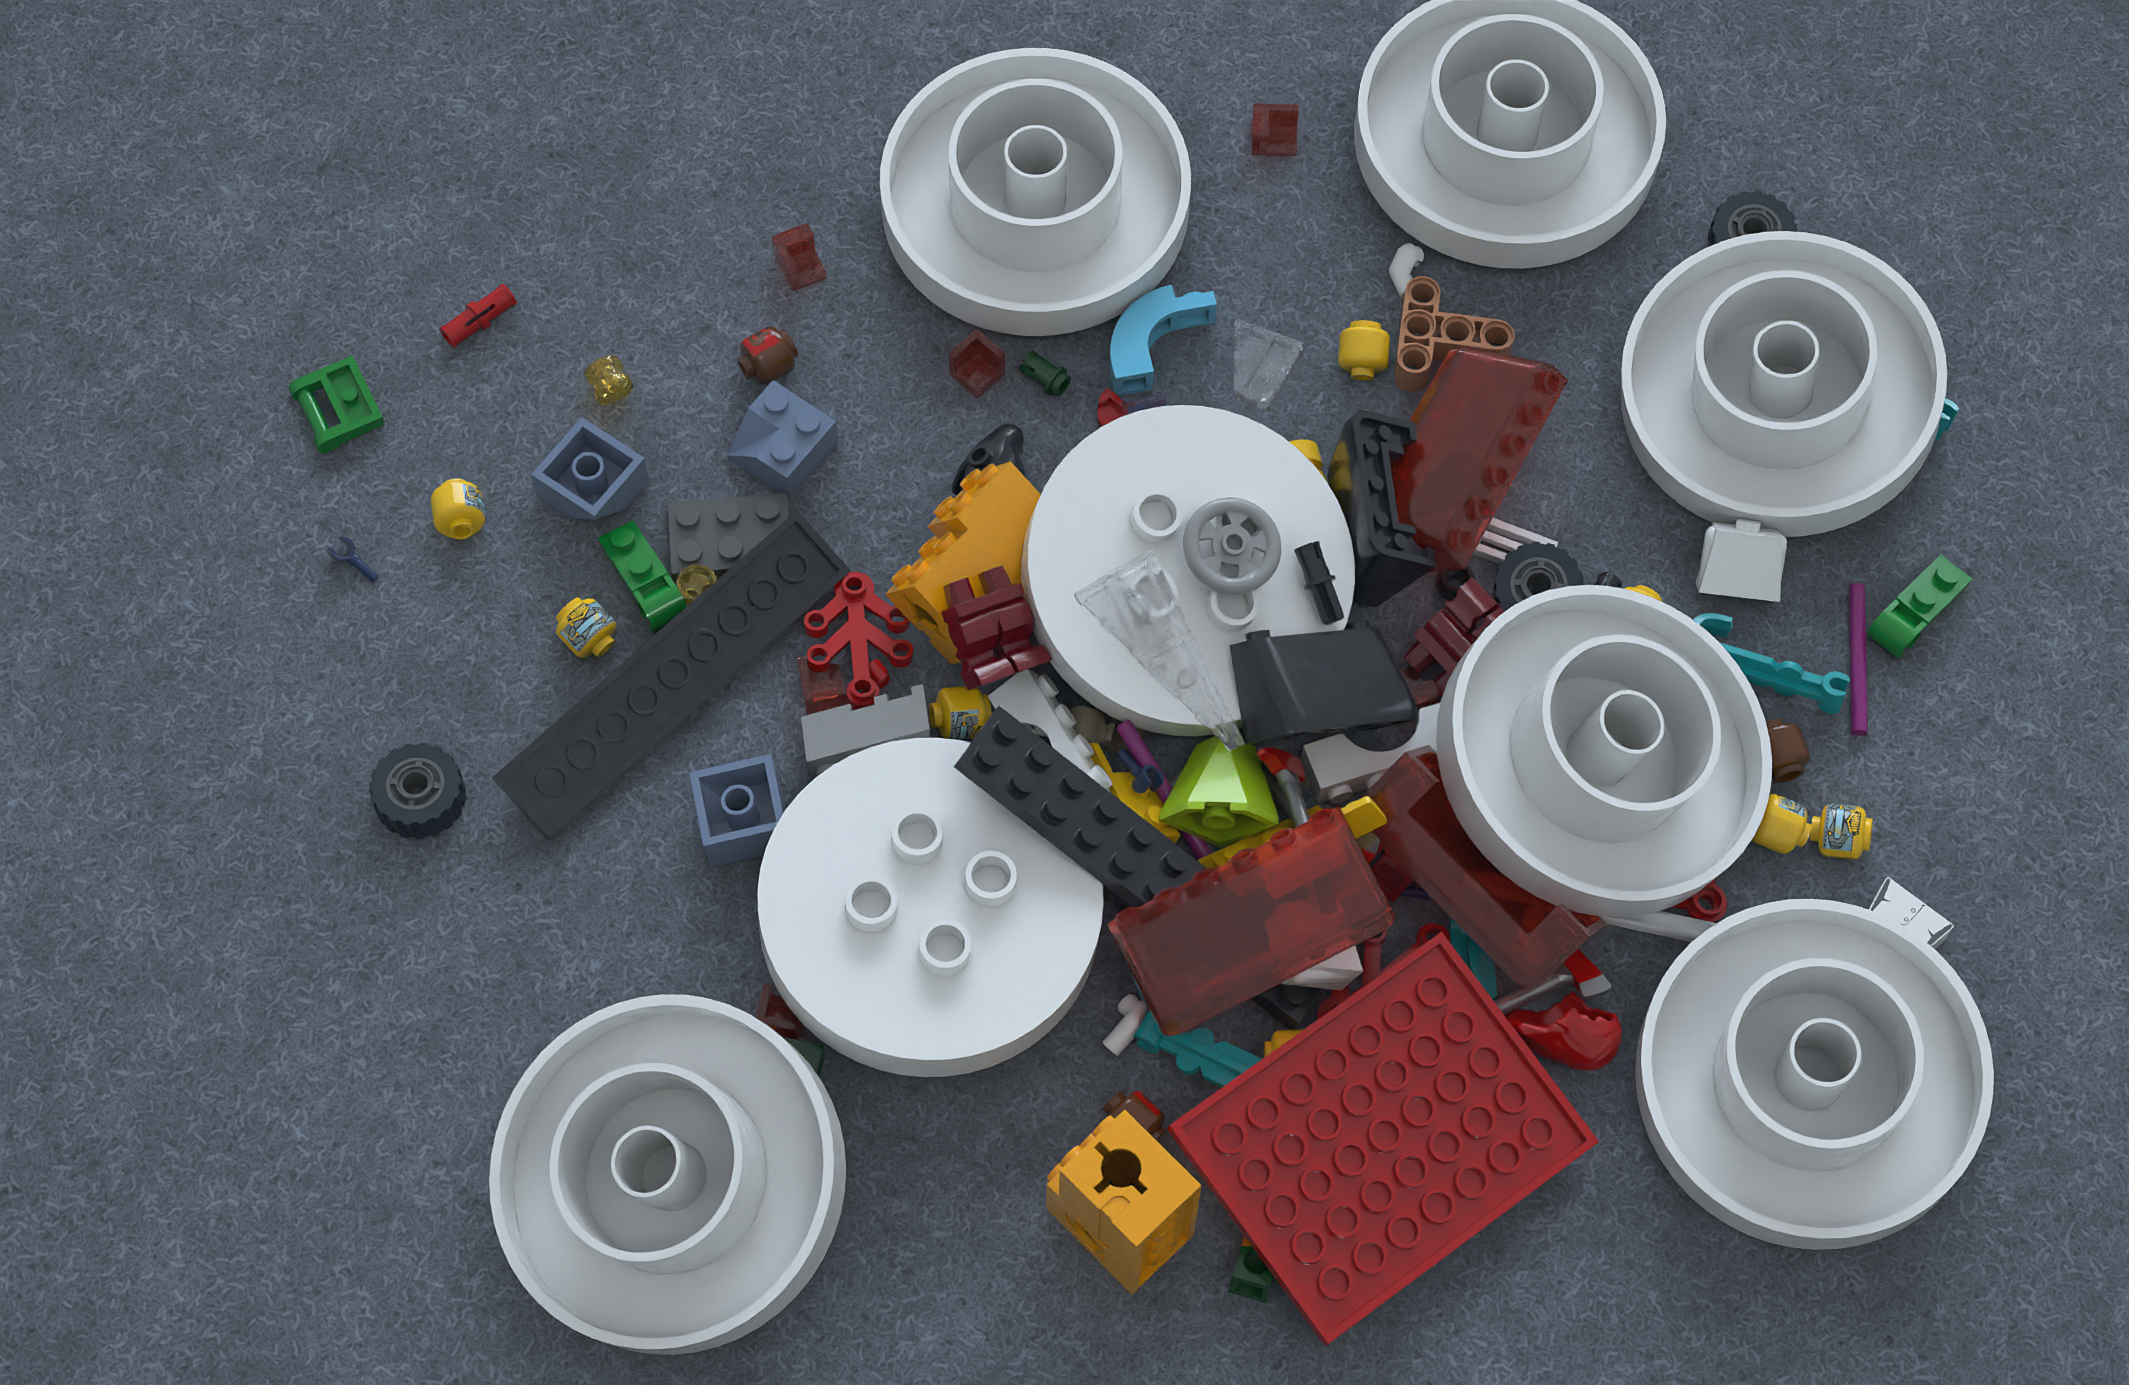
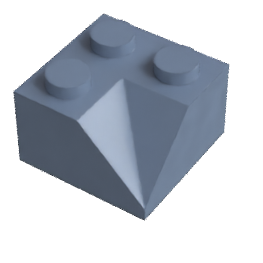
M772 380L748 408L728 451L727 458L779 493H787L788 499H791L838 444L836 421Z
M582 417L531 474L536 495L539 499L568 518L597 520L625 510L649 482L644 457Z
M767 754L689 772L702 843L711 867L763 856L773 830L785 812L779 776L772 755Z

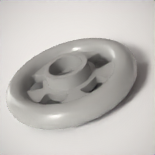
M1226 497L1204 504L1191 516L1184 530L1183 552L1188 567L1201 583L1221 593L1242 594L1261 587L1275 573L1281 557V539L1274 521L1261 507L1245 499ZM1225 514L1230 525H1225L1216 531L1210 520ZM1246 519L1253 522L1260 530L1255 537H1251L1249 532L1240 526ZM1229 538L1236 539L1240 544V549H1230L1227 546L1226 540ZM1211 540V549L1214 556L1202 557L1199 541ZM1253 548L1264 553L1263 560L1258 567L1247 562L1253 552ZM1221 563L1227 566H1237V578L1220 575Z

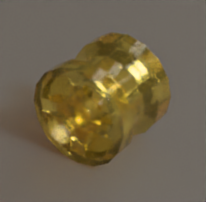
M610 355L599 358L592 362L585 370V378L590 385L595 387L594 395L600 404L607 405L625 398L633 389V382L630 377L622 372L624 365L618 356Z
M700 564L690 565L679 573L676 581L677 588L688 606L703 593V589L706 590L717 581L713 570L707 566Z

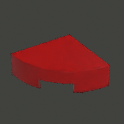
M1107 387L1099 398L1097 409L1098 425L1102 427L1120 417L1137 412V410Z

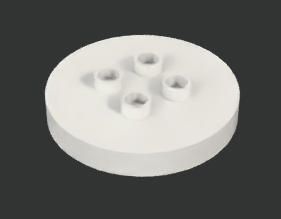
M1431 0L1408 13L1385 34L1372 52L1360 83L1354 124V143L1357 160L1370 192L1390 218L1408 234L1436 251L1461 261L1496 268H1533L1561 263L1596 249L1615 236L1635 216L1645 201L1654 181L1665 141L1666 112L1661 87L1646 56L1624 30L1586 4L1577 0Z
M1021 48L990 53L966 61L935 78L907 104L897 118L889 133L880 166L883 226L891 251L904 274L923 295L947 313L975 326L1005 334L1049 336L1076 332L1102 324L1124 313L1134 301L1152 291L1173 265L1182 247L1189 218L1191 195L1189 156L1181 132L1166 107L1149 89L1123 70L1088 55L1067 50Z
M1774 231L1742 235L1714 244L1685 259L1667 273L1644 299L1632 321L1623 350L1621 410L1631 446L1650 477L1671 498L1697 516L1712 523L1736 524L1737 519L1754 520L1760 522L1762 528L1778 529L1779 533L1785 537L1820 534L1852 524L1879 510L1895 498L1920 470L1931 451L1941 419L1947 388L1946 354L1936 322L1925 302L1898 272L1879 258L1847 242L1806 232Z
M1174 405L1150 408L1120 417L1087 436L1067 454L1045 485L1031 515L1023 544L1021 582L1025 593L1023 597L1030 606L1034 616L1033 631L1038 643L1042 644L1052 658L1050 663L1059 675L1079 695L1115 719L1122 722L1130 720L1134 727L1173 736H1205L1243 728L1230 645L1246 641V633L1260 630H1270L1271 637L1344 630L1353 601L1355 560L1347 522L1337 498L1327 481L1299 449L1266 426L1242 415L1205 406ZM1234 497L1248 500L1261 507L1272 518L1278 529L1281 539V557L1278 567L1265 584L1253 591L1242 594H1226L1215 591L1195 577L1185 560L1183 535L1186 525L1191 516L1201 506L1215 499ZM1225 514L1210 520L1216 531L1225 525H1230ZM1246 519L1240 525L1249 532L1251 537H1255L1260 532L1257 526L1249 519ZM1229 538L1226 540L1227 546L1230 549H1240V544L1236 539ZM1211 540L1199 541L1202 557L1214 556L1211 549ZM1315 541L1320 542L1330 574L1336 577V580L1332 581L1344 613V618L1341 621L1331 625H1324L1322 623L1311 591L1304 589L1306 581L1297 556L1294 553L1296 548ZM1253 548V552L1247 562L1258 567L1263 560L1264 553ZM1221 563L1220 575L1237 578V566H1227Z
M1599 585L1567 586L1533 595L1502 613L1483 631L1457 663L1441 699L1437 718V758L1442 782L1457 819L1480 852L1501 873L1531 894L1556 906L1595 916L1628 917L1658 912L1677 905L1698 893L1730 867L1744 852L1763 819L1772 781V754L1766 721L1748 679L1726 649L1707 630L1672 606L1650 596L1631 590Z
M912 738L873 746L850 755L813 779L796 796L774 828L765 849L758 882L759 932L766 964L777 990L801 1023L821 1041L837 1052L878 1070L907 1076L945 1077L971 1073L1006 1061L1035 1044L1049 1033L1065 1016L1084 987L1094 963L1102 924L1103 884L953 767L971 742L945 738Z
M1788 899L1751 907L1723 919L1698 936L1675 959L1663 976L1646 1012L1636 1050L1635 1079L1641 1117L1649 1139L1671 1176L1693 1200L1725 1224L1752 1237L1792 1248L1821 1250L1859 1246L1882 1239L1902 1230L1921 1218L1940 1201L1962 1176L1974 1158L1983 1139L1991 1112L1994 1069L1986 1027L1976 1003L1954 969L1921 937L1879 913L1856 905L1820 899Z
M662 994L616 1003L589 1015L560 1034L528 1067L514 1088L503 1110L495 1134L489 1174L490 1203L500 1245L511 1268L526 1290L552 1316L590 1338L625 1350L660 1355L686 1354L719 1347L747 1335L780 1313L800 1293L822 1262L834 1237L845 1194L846 1159L841 1126L833 1102L817 1073L794 1046L765 1023L729 1004L704 997Z

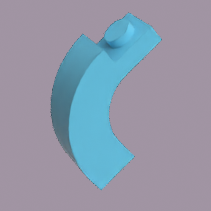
M1168 285L1146 293L1125 310L1114 328L1110 346V379L1115 394L1122 396L1153 390L1154 369L1149 354L1150 348L1157 339L1168 332L1215 323L1217 302L1214 291L1205 293L1190 292L1182 297L1175 298L1172 285Z

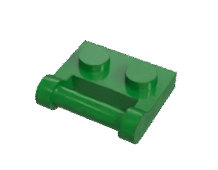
M353 356L297 378L288 386L293 399L299 401L315 434L314 443L322 454L338 448L343 442L385 425L383 416ZM321 388L324 389L340 424L329 428L313 395L315 391Z

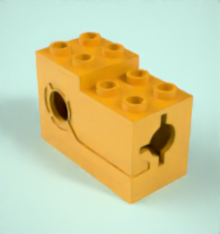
M1011 461L998 466L992 463L982 471L975 469L962 480L960 486L963 490L955 498L950 496L938 505L933 512L937 517L927 526L935 536L921 546L918 550L921 557L912 566L910 564L905 565L892 577L891 581L894 585L885 594L919 631L922 630L930 638L929 642L951 664L960 663L961 661L956 658L957 648L950 638L948 625L944 623L941 614L942 611L949 608L943 586L968 577L975 598L984 596L985 593L978 574L1003 565L1009 576L1012 586L1018 583L1022 585L1021 558L1024 538L1031 515L1041 494Z
M1126 1110L1115 1119L1111 1115L1106 1117L1095 1128L1093 1133L1080 1146L1078 1145L1070 1150L1047 1176L1049 1182L1047 1183L1046 1209L1131 1295L1194 1236L1201 1184ZM1109 1180L1112 1181L1113 1186H1112V1185H1108Z

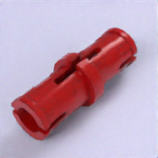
M501 284L478 302H469L465 306V311L444 326L439 327V331L450 346L455 348L460 342L479 329L485 331L491 326L490 322L511 306L516 305L517 301L508 287ZM489 306L491 307L488 311H486L481 316L473 320L471 323L465 325L466 322H468L469 320L483 312L486 308H488Z

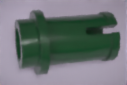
M1035 351L1029 352L1022 360L1028 366L1020 364L1019 371L1045 387L1046 394L1060 396L1068 388L1071 377L1067 375L1066 368H1057Z

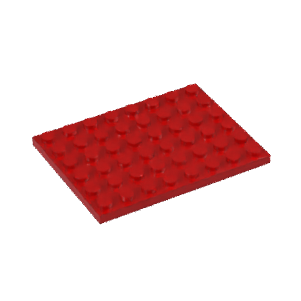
M1442 932L1167 1127L1174 1140L1324 1346L1331 1343L1599 1143L1598 1139Z

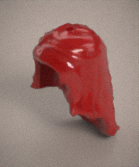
M1574 991L1563 997L1561 1002L1552 1005L1549 1010L1536 1012L1517 1008L1505 1014V1017L1531 1051H1534L1543 1058L1565 1064L1569 1068L1582 1071H1597L1612 1061L1621 1045L1622 1028L1618 1016L1612 1012L1589 1007Z

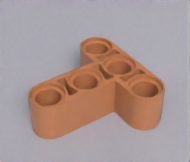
M1426 276L1415 277L1407 283L1405 289L1394 380L1401 389L1409 392L1423 389L1429 379L1432 360L1484 368H1500L1509 361L1515 338L1513 328L1507 322L1499 319L1438 312L1441 294L1438 283ZM1416 300H1424L1427 303H1420ZM1411 333H1420L1423 336H1415ZM1450 338H1458L1462 341H1453ZM1489 343H1497L1500 346L1495 347L1490 345ZM1407 366H1415L1419 369L1412 370L1407 368Z

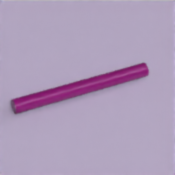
M1853 583L1849 585L1851 734L1866 736L1868 734L1865 585Z
M1126 720L1115 727L1139 766L1144 768L1146 765H1153L1160 769L1130 720ZM1166 777L1163 784L1156 791L1163 805L1173 789ZM1179 830L1197 859L1213 853L1205 840Z

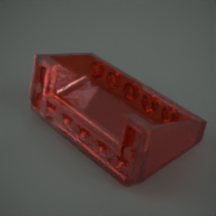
M1473 347L1456 348L1446 355L1409 420L1415 423L1418 441L1408 448H1403V456L1396 461H1390L1399 523L1415 526L1416 534L1412 538L1420 548H1434L1436 567L1428 573L1465 569L1568 382L1567 378L1554 365Z
M1430 745L1406 751L1361 797L1369 796L1385 814L1387 823L1371 831L1380 839L1379 845L1518 985L1526 988L1541 985L1608 925L1600 916L1575 912L1566 909L1562 904L1556 906L1536 897L1501 873L1480 852L1460 824L1448 800L1441 778L1437 752Z
M1337 806L1333 809L1327 808L1317 811L1307 822L1294 829L1286 828L1276 832L1271 836L1270 841L1254 849L1246 848L1240 850L1232 856L1230 861L1217 868L1211 867L1199 871L1193 876L1191 881L1177 888L1169 887L1158 892L1152 901L1138 908L1129 907L1122 910L1115 916L1114 920L1107 924L1160 1031L1165 1036H1173L1183 1033L1381 933L1392 925L1396 916L1340 807Z

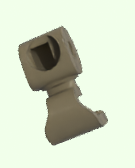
M1077 706L1071 709L1070 712L1076 720V724L1072 727L1077 735L1081 734L1088 743H1098L1100 747L1102 745L1106 746L1111 753L1118 754L1121 749H1126L1133 757L1115 728L1117 724H1106V718L1103 713L1085 706ZM1135 727L1142 738L1145 730Z

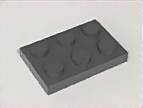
M787 493L667 502L672 579L712 577L725 574L789 517Z

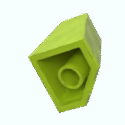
M1227 732L1218 733L1214 737L1196 744L1159 813V821L1220 848L1278 825L1279 817L1260 760L1256 754L1255 746L1251 744L1245 745V742L1238 739V736Z

